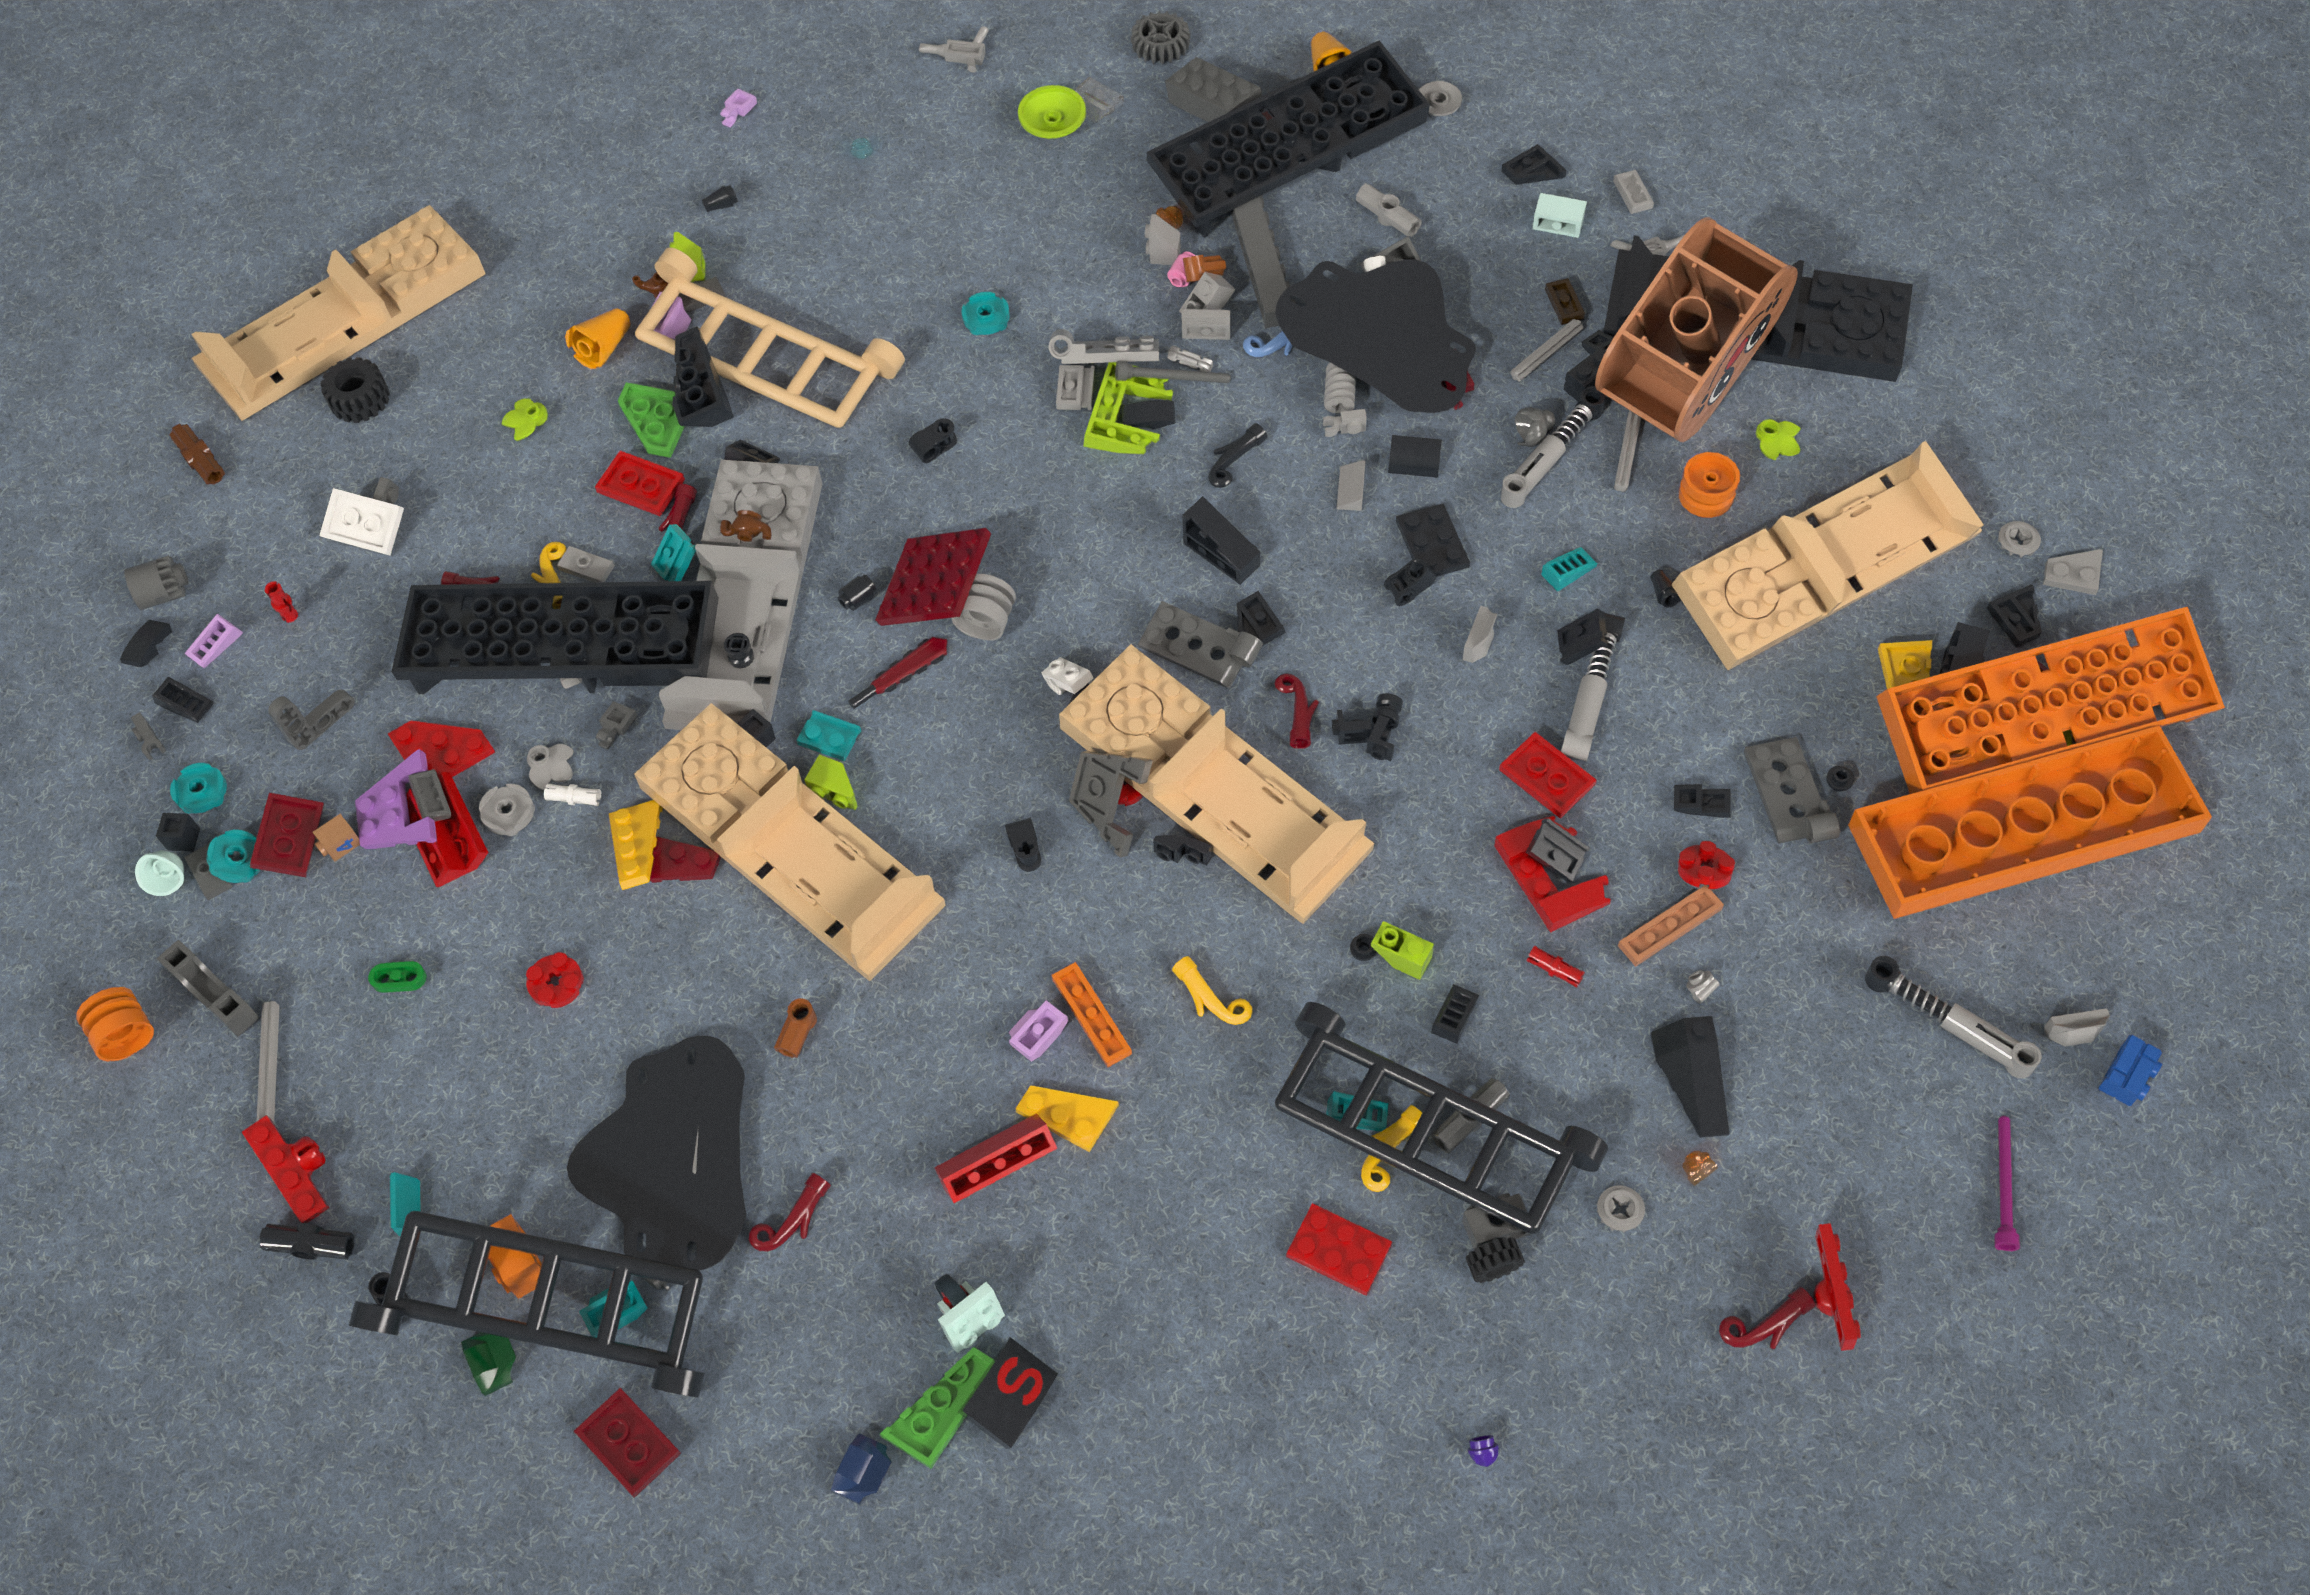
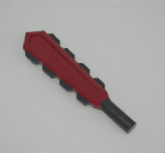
M932 636L930 639L921 641L918 644V648L909 650L903 655L902 660L894 661L889 665L887 671L879 672L868 688L848 700L850 706L855 709L876 694L891 692L896 689L897 684L906 683L911 680L912 675L921 674L927 670V666L930 664L935 665L944 660V656L947 655V639Z

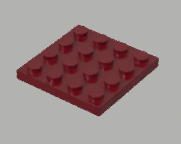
M987 528L908 538L875 620L881 626L960 617L989 542L990 531Z

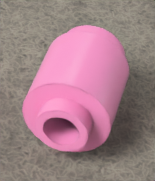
M1183 252L1178 255L1168 271L1167 276L1174 286L1186 287L1190 283L1186 282L1183 258L1195 256L1193 253Z

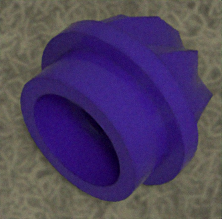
M1493 1435L1478 1436L1469 1440L1470 1448H1468V1454H1470L1476 1464L1487 1467L1497 1459L1499 1446L1498 1443L1494 1442Z

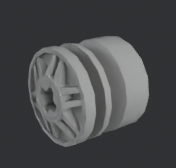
M976 574L961 616L952 618L953 624L961 632L973 638L987 641L999 639L1005 630L1008 616L1016 600L1015 591L1009 584L995 576Z

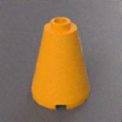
M1319 32L1311 40L1313 72L1353 52L1328 32Z
M620 309L605 312L574 325L567 330L565 335L568 348H573L576 353L573 356L582 365L590 369L600 368L606 363L630 328V318L625 311Z

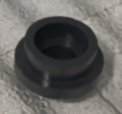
M1835 766L1828 771L1826 781L1833 790L1839 792L1846 791L1852 787L1854 775L1851 770L1844 766ZM1837 775L1843 776L1845 779H1839Z
M1360 934L1354 937L1350 943L1352 956L1360 961L1373 959L1377 954V951L1371 946L1374 938L1368 934ZM1364 945L1367 946L1369 950L1361 951L1359 950V947Z

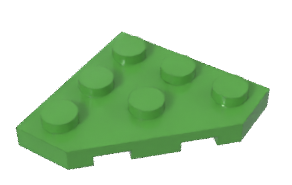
M626 382L618 399L621 410L648 454L671 458L685 427L679 425L672 404L675 391Z

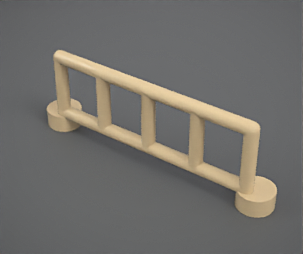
M666 248L655 263V270L669 284L635 331L637 339L675 356V340L654 331V329L680 293L714 308L700 328L706 345L728 314L757 326L763 330L737 367L711 356L718 375L836 428H841L845 425L876 375L886 379H893L905 362L902 352L886 340L873 339L861 357L694 284L691 280L698 271L696 264L689 256L675 248ZM776 335L811 350L786 389L751 374ZM825 357L861 372L836 411L800 396Z

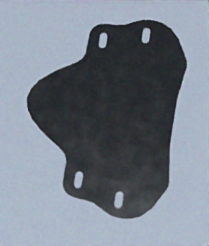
M1401 260L1357 274L1334 262L1323 261L1304 280L1287 288L1277 302L1275 314L1278 324L1295 348L1326 360L1376 388L1402 409L1426 413L1448 411L1459 403L1466 391L1467 370L1474 358L1476 346L1470 338L1452 329L1447 324L1440 279L1435 270L1425 262ZM1326 270L1338 276V280L1332 281L1325 277L1323 272ZM1297 296L1304 300L1306 305L1301 307L1292 302L1290 298ZM1456 342L1465 347L1466 352L1461 353L1453 349L1450 344ZM1445 380L1456 386V391L1452 392L1441 386V382Z
M711 1036L686 1038L664 1052L634 1060L626 1071V1098L623 1105L594 1127L576 1145L569 1157L567 1172L569 1180L575 1189L592 1202L615 1213L622 1219L624 1224L625 1255L699 1271L705 1270L721 1262L727 1255L745 1223L746 1209L740 1176V1109L745 1075L743 1068L731 1049L718 1038ZM690 1047L696 1049V1062L693 1065H689L687 1062V1051ZM644 1067L647 1069V1083L642 1086L639 1084V1070ZM698 1133L697 1167L695 1174L693 1173V1161ZM639 1233H645L646 1248L643 1252L637 1250V1236ZM691 1241L696 1243V1258L693 1261H689L687 1258V1245Z

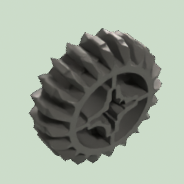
M1158 11L1157 14L1150 12L1149 16L1142 15L1141 20H1136V24L1132 26V48L1138 54V58L1143 57L1145 62L1151 59L1153 64L1160 61L1163 65L1166 60L1172 63L1173 58L1179 60L1180 56L1185 55L1186 50L1189 49L1191 35L1188 24L1184 22L1183 17H1177L1176 13L1170 15L1168 11L1166 13Z

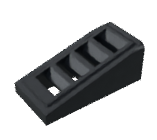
M167 677L152 695L155 704L197 723L214 704L212 700L170 677ZM173 692H176L171 700L168 699ZM182 695L185 696L179 704L176 703ZM190 699L194 700L187 709L184 708ZM198 703L203 704L196 714L192 712Z
M1453 984L1432 1025L1431 1033L1458 1044L1479 995ZM1459 994L1471 1000L1469 1003L1454 998V996ZM1454 1003L1466 1009L1462 1011L1450 1005ZM1447 1011L1452 1012L1456 1015L1461 1016V1019L1455 1018L1446 1013ZM1445 1019L1454 1024H1457V1027H1453L1449 1024H1446L1443 1022V1020Z

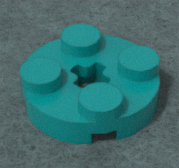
M980 292L972 295L969 298V302L962 306L961 311L963 323L973 335H989L1006 329L1010 318L1007 301L1003 297L1002 299L996 297L995 293ZM983 311H987L989 315L983 316Z
M195 763L185 767L180 771L182 775L177 780L174 778L171 783L170 794L173 801L187 814L203 813L220 806L224 801V795L227 790V782L220 770L208 763ZM202 784L203 789L201 791H193L197 789V785Z
M243 830L225 831V834L216 836L210 842L207 851V863L210 873L226 882H250L260 872V869L250 868V861L257 838ZM234 851L240 852L239 856L243 857V859L233 861L228 857V854L232 855Z

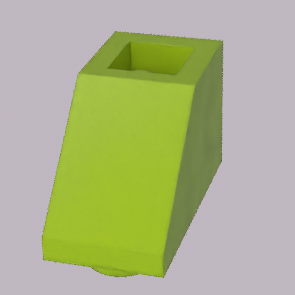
M674 232L670 248H675L685 253L697 266L698 271L691 282L705 281V260L701 247L681 233Z
M819 754L804 779L806 786L820 798L832 801L834 805L841 809L848 807L856 810L857 802L843 763Z
M1385 921L1382 922L1371 942V946L1394 969L1421 980L1432 959L1433 943Z

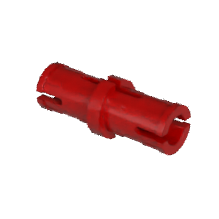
M276 581L268 583L264 591L271 599L272 608L279 612L283 621L286 620L287 623L295 621L298 617V612L292 605L293 601L290 595L284 592L280 583L277 584Z
M1537 946L1532 948L1527 958V962L1547 971L1549 976H1556L1576 988L1585 974L1584 971L1564 962V958L1560 956L1555 957Z

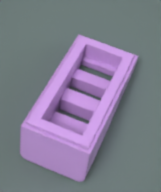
M216 614L185 654L201 667L206 668L238 639L243 632L228 620ZM216 635L219 637L217 641L213 639ZM208 642L213 645L210 649L205 646ZM202 650L206 654L202 657L197 652Z

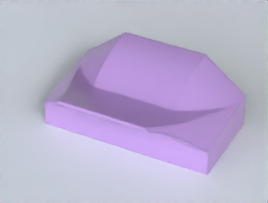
M659 292L655 302L657 301L662 292ZM677 296L654 331L675 339L676 335L687 330L692 319L684 310L681 297Z
M1045 1001L1038 1009L1028 1010L1009 1031L1011 1035L1009 1043L1032 1062L1039 1058L1057 1039L1067 1024L1068 1017L1048 1001Z

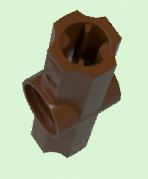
M179 423L174 426L169 435L177 448L180 449L181 455L192 470L195 469L207 485H215L220 482L225 473L214 459V455L205 442L195 435L188 424L182 425Z

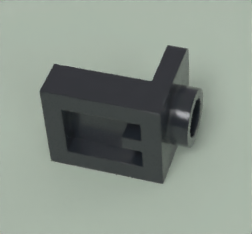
M1337 710L1336 719L1332 720L1333 735H1338L1339 745L1367 743L1371 734L1370 720L1360 719L1344 722L1342 710Z
M1379 715L1368 738L1366 753H1369L1377 760L1385 759L1391 761L1394 745L1388 743L1392 730L1388 729L1389 718Z

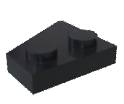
M1537 144L1502 164L1501 171L1514 184L1519 185L1562 179L1566 177L1567 170Z
M2032 584L1991 601L1987 606L1988 611L2016 647L2039 638L2042 633L2040 621L2037 618L2038 607L2037 604H2034L2033 593L2035 590Z
M1259 591L1236 603L1238 632L1252 634L1262 641L1263 646L1286 633L1283 625Z

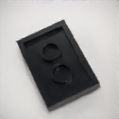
M1444 503L1396 516L1397 526L1412 560L1416 558L1424 560L1435 571L1436 577L1470 567L1468 556ZM1421 570L1418 573L1419 576L1423 574L1424 570Z

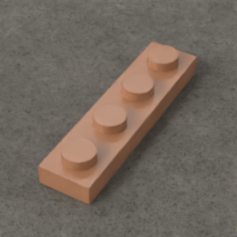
M1704 885L1620 940L1618 947L1636 967L1721 911L1724 904L1711 889H1708L1707 885Z

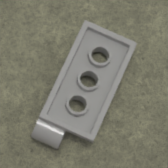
M1058 329L1050 337L1049 351L1053 357L1061 359L1062 364L1159 361V339H1154L1153 336H1141L1139 339L1130 340V337L1121 336L1116 337L1115 340L1074 342L1073 336L1069 331ZM1062 339L1067 342L1068 346L1060 349L1055 345V342Z

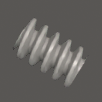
M1328 363L1326 366L1324 407L1331 413L1339 414L1342 411L1354 410L1356 377L1332 363Z

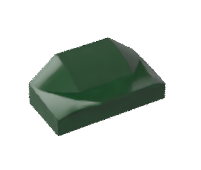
M479 1333L461 1342L469 1368L484 1396L513 1382L510 1372L516 1355L509 1338Z

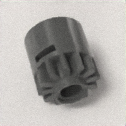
M169 555L127 568L124 571L130 594L140 610L186 596L184 585L189 584L186 572L181 563L176 564Z

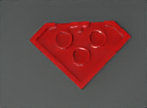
M410 720L388 733V736L404 760L419 749L426 753L428 771L435 769L437 776L440 772H450L451 776L454 777L495 753L480 729Z

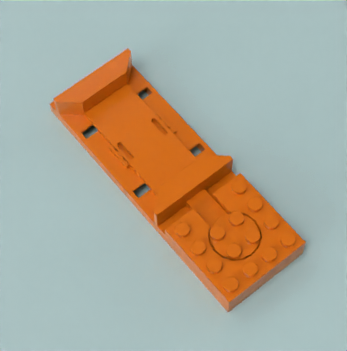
M2188 607L1888 688L1876 696L1910 794L2160 725V727L2181 721L2187 723L2203 715L2225 708ZM2133 629L2138 645L2130 647L2124 631ZM2044 654L2049 670L2041 672L2035 656ZM2158 705L2162 708L2165 719L2157 721L2152 708ZM2071 730L2076 744L2067 746L2063 732Z

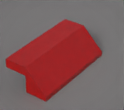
M440 772L438 779L450 808L451 818L435 821L436 842L428 843L421 841L416 844L436 887H441L476 870L489 853L450 772ZM410 788L406 793L409 821L412 824L421 820L422 817Z

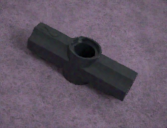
M300 1223L298 1227L267 1224L262 1228L259 1237L260 1248L263 1251L290 1253L297 1258L315 1260L317 1256L348 1260L350 1255H352L355 1245V1236L350 1232L324 1230L320 1226L308 1223Z

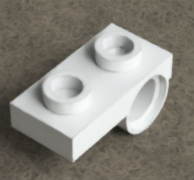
M1061 657L1052 661L1049 667L1041 672L1049 687L1058 695L1063 694L1065 691L1075 694L1094 679L1090 670Z

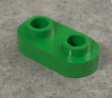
M414 961L381 963L374 966L368 975L369 983L380 993L414 991L421 988L427 978L423 967ZM417 975L414 980L409 981L411 976ZM385 977H389L387 982L381 983Z

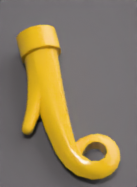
M556 541L548 543L542 549L539 558L542 576L532 573L531 577L538 583H561L550 560L561 559L566 552V546ZM554 596L553 609L561 608L563 596Z
M1189 956L1179 960L1172 968L1174 974L1187 986L1194 1000L1198 1016H1203L1204 1004L1218 1018L1229 1024H1243L1251 1018L1252 1006L1246 999H1235L1226 1009L1197 970V965ZM1237 1007L1244 1009V1012L1239 1015L1233 1014Z
M1410 1105L1394 1124L1372 1135V1137L1396 1148L1412 1133L1422 1112L1415 1106ZM1368 1155L1361 1171L1363 1184L1371 1191H1383L1390 1184L1389 1173L1382 1167L1377 1166L1381 1160ZM1371 1174L1380 1175L1382 1180L1380 1182L1373 1181Z

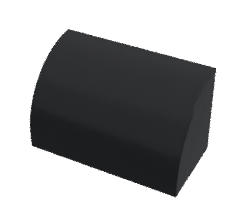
M1392 435L1388 473L1438 478L1442 439Z

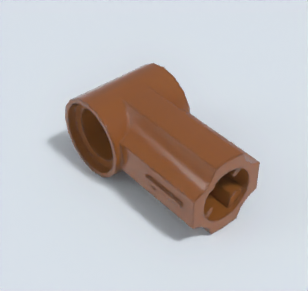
M1204 255L1183 258L1187 283L1199 281L1204 272L1222 276L1226 269V262L1220 255L1206 257Z
M802 998L795 999L789 1004L787 1009L788 1017L774 1046L775 1051L791 1058H798L810 1029L817 1022V1016L811 1003ZM800 1012H808L806 1017L802 1019L796 1018Z

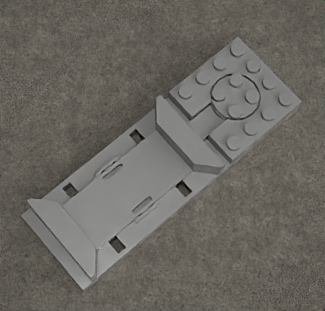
M735 460L720 461L701 539L702 544H696L695 546L700 561L696 581H712L719 597L707 678L684 676L660 690L659 697L665 709L662 720L665 729L682 730L711 703L735 723H738L752 709L771 722L823 484L818 466ZM739 510L754 511L761 515V521L770 526L772 532L771 540L763 539L762 532L750 542L739 540L737 535L723 536L720 533L721 521L728 520L733 524L735 518L738 517L737 512ZM772 599L788 600L787 607L771 606ZM743 633L749 638L754 652V660L748 667L739 669L730 664L724 649V641L729 635ZM755 677H771L770 684H756L754 679Z

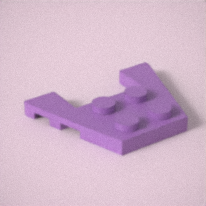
M420 749L415 751L355 800L361 847L377 849L395 847L396 844L403 843L415 845L421 841L428 843L437 841L435 820L426 817L412 824L409 821L405 784L409 782L408 775L428 771L426 753Z

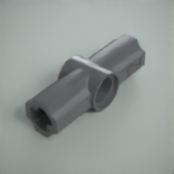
M1491 1078L1470 1098L1496 1110L1509 1098L1510 1093L1498 1079ZM1455 1111L1431 1134V1138L1442 1151L1449 1154L1472 1132L1479 1130L1482 1123L1475 1119H1468L1464 1114Z

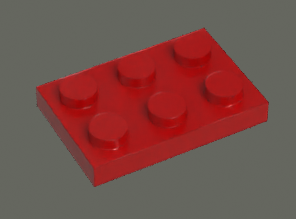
M619 451L595 485V489L599 494L661 516L675 496L678 485L683 484L685 481L683 473Z
M1536 732L1506 758L1499 767V771L1560 819L1596 785L1597 781Z
M1312 1203L1286 1253V1257L1367 1296L1392 1246V1241Z

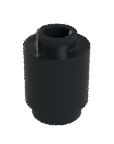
M867 575L857 576L838 590V601L846 610L850 608L854 611L873 597V593L877 590L876 586Z

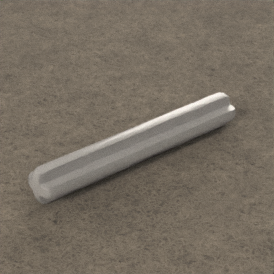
M1573 319L1513 368L1510 372L1512 379L1522 381L1583 330L1581 321Z
M1630 410L1614 489L1622 492L1628 489L1641 417Z

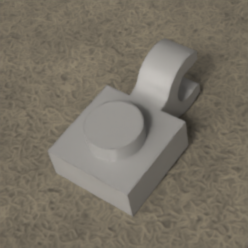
M1365 409L1342 411L1338 417H1324L1323 426H1332L1325 428V436L1333 437L1340 430L1341 434H1357L1366 431L1367 416Z

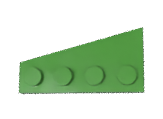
M973 1347L945 1373V1376L938 1383L927 1389L912 1407H908L901 1413L899 1419L890 1427L887 1426L880 1433V1436L932 1469L965 1419L958 1411L972 1393L974 1386L993 1359Z

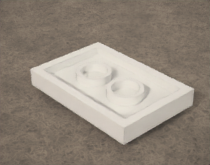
M333 488L320 536L391 555L404 508Z

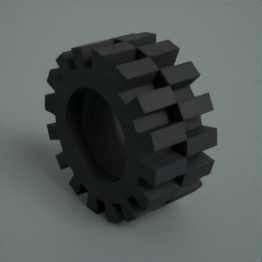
M1504 1237L1501 1240L1495 1239L1489 1244L1487 1242L1483 1244L1484 1246L1475 1248V1251H1470L1469 1255L1465 1257L1473 1279L1477 1283L1490 1282L1495 1278H1502L1503 1275L1511 1274V1271H1517L1525 1263L1517 1241L1513 1237L1508 1239Z

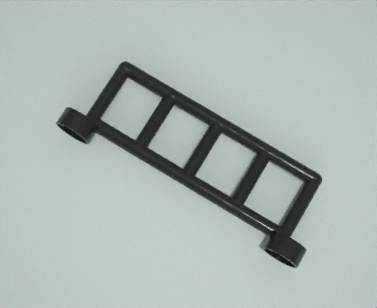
M1307 1002L1295 1021L1296 1028L1309 1038V1041L1275 1099V1107L1279 1111L1529 1234H1536L1540 1231L1572 1165L1585 1171L1596 1172L1608 1151V1145L1600 1137L1586 1129L1577 1126H1567L1560 1140H1557L1340 1036L1346 1026L1345 1021L1335 1011L1322 1004ZM1324 1047L1369 1069L1341 1121L1296 1100ZM1384 1077L1430 1098L1402 1151L1356 1129ZM1446 1106L1492 1128L1465 1182L1418 1159ZM1508 1136L1556 1158L1528 1213L1481 1190Z
M411 1211L405 1218L382 1305L355 1301L349 1321V1326L398 1335L402 1318L408 1317L654 1368L655 1373L651 1388L699 1398L705 1374L704 1372L682 1367L703 1282V1275L699 1270L420 1211ZM421 1231L473 1242L456 1308L404 1297ZM491 1246L543 1256L526 1323L474 1312ZM561 1260L613 1271L597 1337L544 1327ZM631 1275L683 1286L667 1352L615 1341Z

